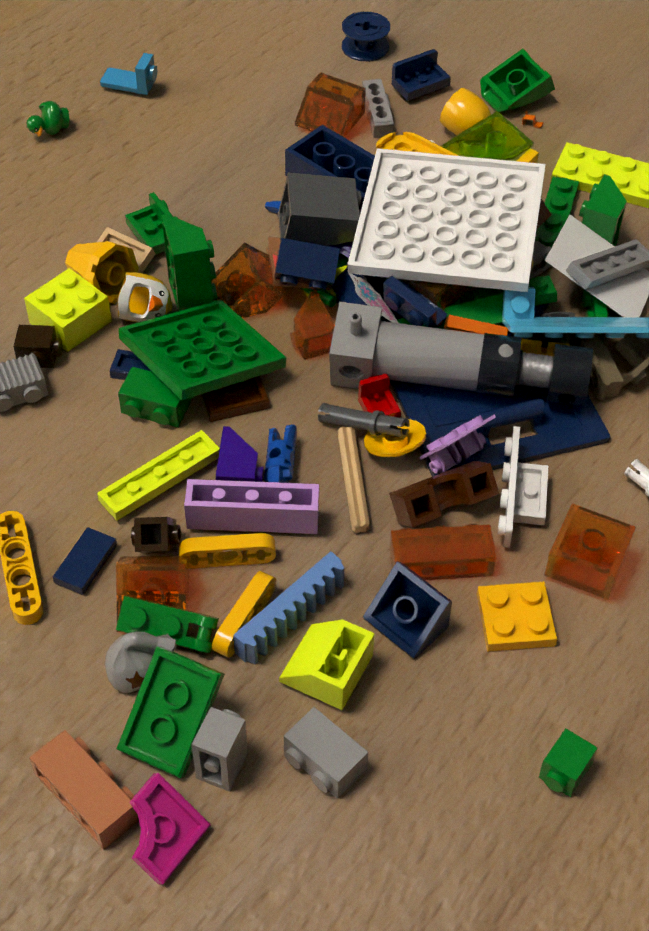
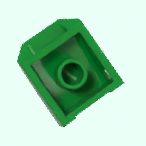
M523 48L480 80L481 96L497 113L525 106L555 90L551 75L546 70L544 71Z

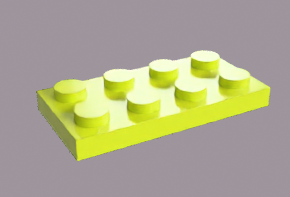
M566 142L552 172L551 180L555 176L579 181L578 190L590 193L595 183L599 184L604 174L612 178L627 200V203L649 208V163Z

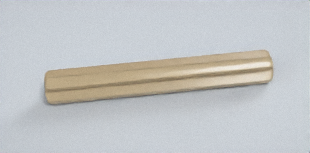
M342 426L338 429V440L351 526L355 533H365L369 530L370 522L355 429Z

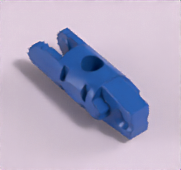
M294 424L286 425L284 440H280L278 429H269L264 473L265 482L289 483V480L292 479L297 439V428Z

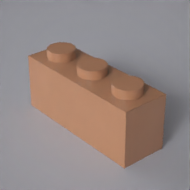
M64 730L30 756L29 759L34 774L104 850L139 821L138 814L129 803L133 799L134 794L126 786L120 789L113 781L115 777L108 766L102 761L97 764L90 757L92 753L87 744L80 737L74 740Z

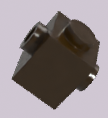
M18 326L13 346L16 359L19 356H29L33 353L37 358L40 368H54L56 356H61L62 341L56 336L55 326Z
M170 517L134 518L131 540L132 545L135 546V552H177V545H180L182 535L180 525H176V519Z

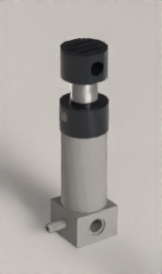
M339 302L329 352L330 384L359 389V382L361 380L387 373L390 380L475 391L479 394L513 398L515 386L524 384L533 387H546L548 389L547 401L585 406L592 369L593 349L555 344L552 356L529 354L520 350L522 339L520 337L490 333L478 334L382 321V307Z

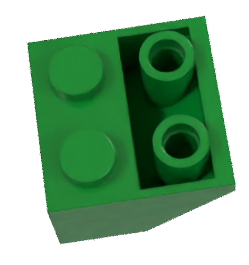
M604 174L600 183L593 185L589 196L590 200H584L579 216L583 217L581 223L613 246H616L627 200L612 178Z

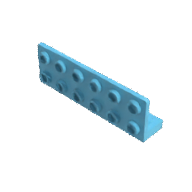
M528 287V292L503 290L502 323L510 332L514 333L515 337L529 338L533 337V333H545V337L561 338L563 333H575V337L592 338L594 333H606V337L624 338V333H636V337L649 338V318L534 317V287Z

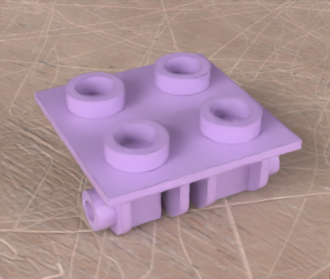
M495 414L485 420L479 415L453 429L449 434L428 444L426 447L429 452L420 456V460L428 456L431 460L429 463L430 469L434 473L446 472L454 465L461 463V460H466L469 456L483 449L486 439L481 433H477L476 429L496 418Z

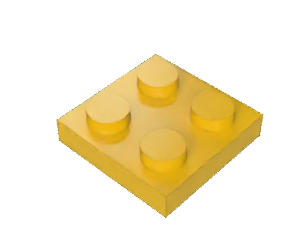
M544 581L477 587L476 594L487 652L556 646L557 636Z

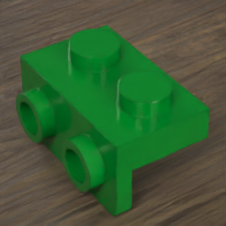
M153 192L149 194L150 206L125 215L126 224L138 240L153 248L156 255L165 251L161 215H173L170 213L166 202L160 200Z

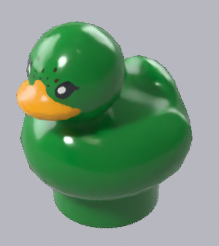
M46 101L39 105L41 117L32 115L26 122L28 130L37 134L38 137L42 135L43 130L47 134L54 135L60 129L68 128L69 111L67 108L60 107L54 101Z

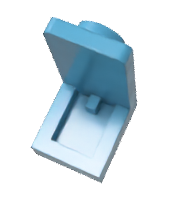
M143 53L135 67V72L107 68L100 80L101 87L148 95L158 73L157 66H154L153 54Z

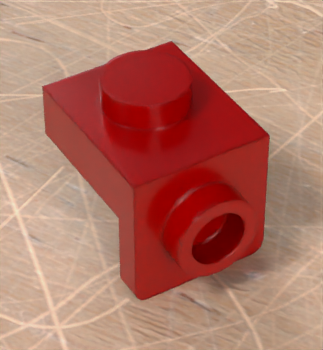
M387 373L361 380L359 382L358 402L363 411L371 413L382 411L387 416L401 418V410L389 390L390 378Z

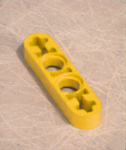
M6 511L0 514V555L10 608L15 621L19 624L31 625L41 619L43 604L25 519L21 513ZM14 524L16 537L10 538L8 525ZM21 548L25 550L24 555L19 558L12 559L7 556L12 549ZM25 574L31 577L28 583L21 586L12 583L14 578L19 575ZM28 596L30 602L29 611L23 610L24 606L21 597Z

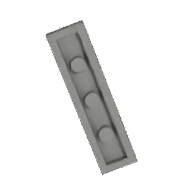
M635 239L572 261L566 272L585 290L649 267V250Z

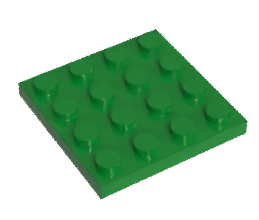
M222 300L119 328V339L181 400L190 399L200 394L286 368L287 357Z

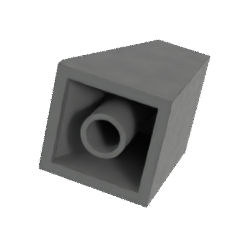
M288 172L278 211L280 241L281 238L323 246L354 241L361 213L359 212L361 192L356 189V180L354 178Z

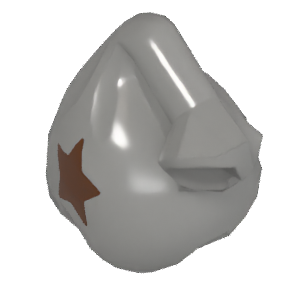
M137 631L120 636L109 647L105 656V669L109 682L114 689L123 693L139 691L156 647L161 646L174 652L177 647L176 640L168 634L154 636L147 632Z

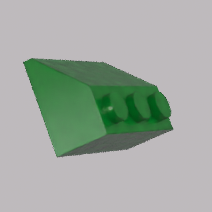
M168 214L161 215L168 280L177 311L217 300L216 286L211 281L216 279L213 261L210 262V258H214L212 241L206 240L202 228Z

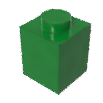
M565 728L543 760L539 778L551 790L559 793L563 792L571 797L592 766L598 747Z

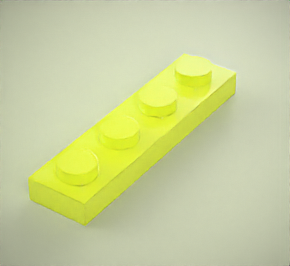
M200 430L97 493L98 501L118 521L218 459L220 448Z

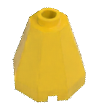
M109 241L76 244L68 251L65 260L67 269H72L107 295L109 303L113 304L118 302L125 273H137L139 269L132 248Z

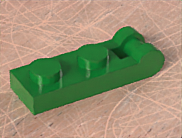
M125 595L116 630L126 633L136 631L147 632L154 636L168 634L176 640L177 645L211 653L213 642L210 639L213 629H217L219 618ZM190 623L199 625L197 637L187 635Z

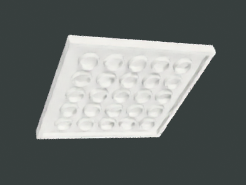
M377 148L348 261V273L387 278L393 276L397 279L528 292L546 164Z

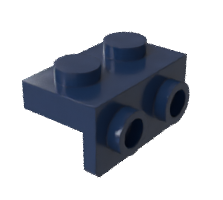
M432 49L394 63L392 65L391 85L409 101L450 86L451 77L437 64L438 52Z
M393 276L384 282V302L410 322L411 325L438 328L446 320L447 313L408 283H401Z

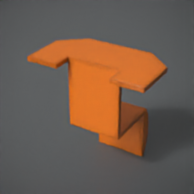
M526 110V115L522 118V125H525L527 120H533V127L541 128L543 122H536V115H528Z

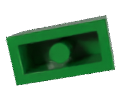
M136 367L131 368L118 392L121 413L127 414L130 417H138L177 428L191 403V398L181 400L152 371Z

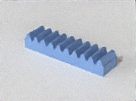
M330 551L233 635L235 654L244 662L257 664V653L264 656L268 654L267 644L276 647L278 645L277 636L286 638L287 628L295 630L297 628V619L303 622L306 620V611L316 612V603L324 605L325 595L333 597L335 595V587L341 589L344 587V566L342 565V560Z

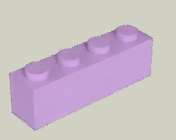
M187 479L184 502L187 529L318 534L319 484Z

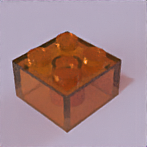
M572 503L549 552L544 576L608 600L628 554L636 527Z

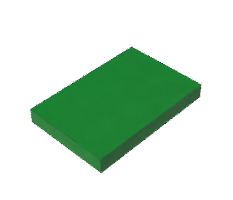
M157 646L116 749L179 778L185 777L193 757L191 744L208 711L213 706L225 674L164 647Z

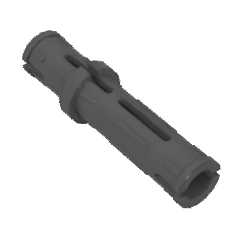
M322 403L318 410L319 412L329 413L325 415L318 414L319 422L367 430L371 435L387 434L404 439L409 432V429L398 428L403 426L410 427V422L407 418L387 416L382 411L371 413L329 405L328 403Z

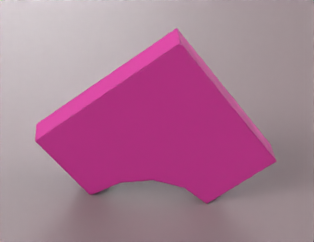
M154 773L129 802L138 814L141 827L139 846L132 859L158 885H163L211 824L159 773Z

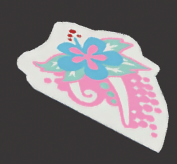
M349 273L358 297L366 305L382 307V316L390 322L398 323L392 311L382 300L381 295L373 289L369 282Z

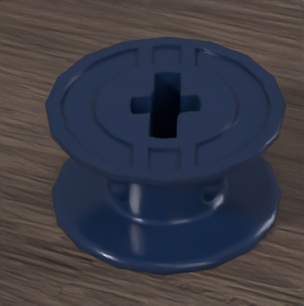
M361 11L347 16L342 22V30L346 35L342 41V51L345 55L354 60L369 62L386 56L389 51V42L385 37L390 32V22L386 17L374 12Z

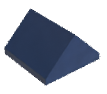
M397 561L363 615V618L412 658H417L449 628L452 601L401 561Z

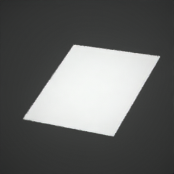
M569 215L545 261L581 286L566 272L569 264L572 261L615 246L572 215ZM644 268L586 291L622 317H640L649 296V271Z

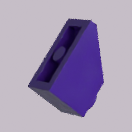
M223 426L216 480L263 482L264 466H258V453L231 427Z

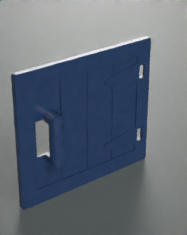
M552 339L542 344L541 347L547 348L548 342L559 343L558 339ZM390 380L405 417L420 422L426 429V439L419 447L422 455L429 452L426 447L428 444L449 434L460 425L469 422L479 415L485 420L495 414L496 418L476 429V432L481 433L486 439L483 449L469 456L466 460H461V463L454 465L448 470L472 461L491 463L492 470L503 468L504 462H510V456H504L505 442L491 445L488 438L490 429L528 420L536 435L519 439V463L605 444L610 440V434L588 394L585 406L547 401L548 389L546 387L541 388L518 384V386H515L513 398L479 394L475 391ZM428 456L425 457L424 460L431 473V476L433 477L435 475L441 474L440 472L434 473L430 469L429 463L431 462V460Z

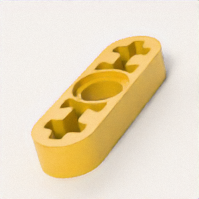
M266 533L195 537L185 539L179 545V562L187 568L264 564L271 562L276 557L275 539Z
M258 571L216 632L212 643L213 651L228 658L233 656L235 653L233 635L264 609L275 590L277 581L275 577L262 571Z

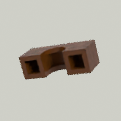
M472 461L390 492L389 495L398 523L413 528L442 517L440 511L445 508L459 504L473 505L498 495L499 491L491 463Z

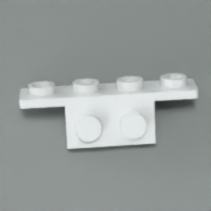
M517 426L513 427L512 437H506L504 456H510V462H504L502 482H508V488H502L500 508H506L505 516H499L498 535H504L503 547L510 548L513 522L544 525L546 519L549 466L518 462L520 427Z

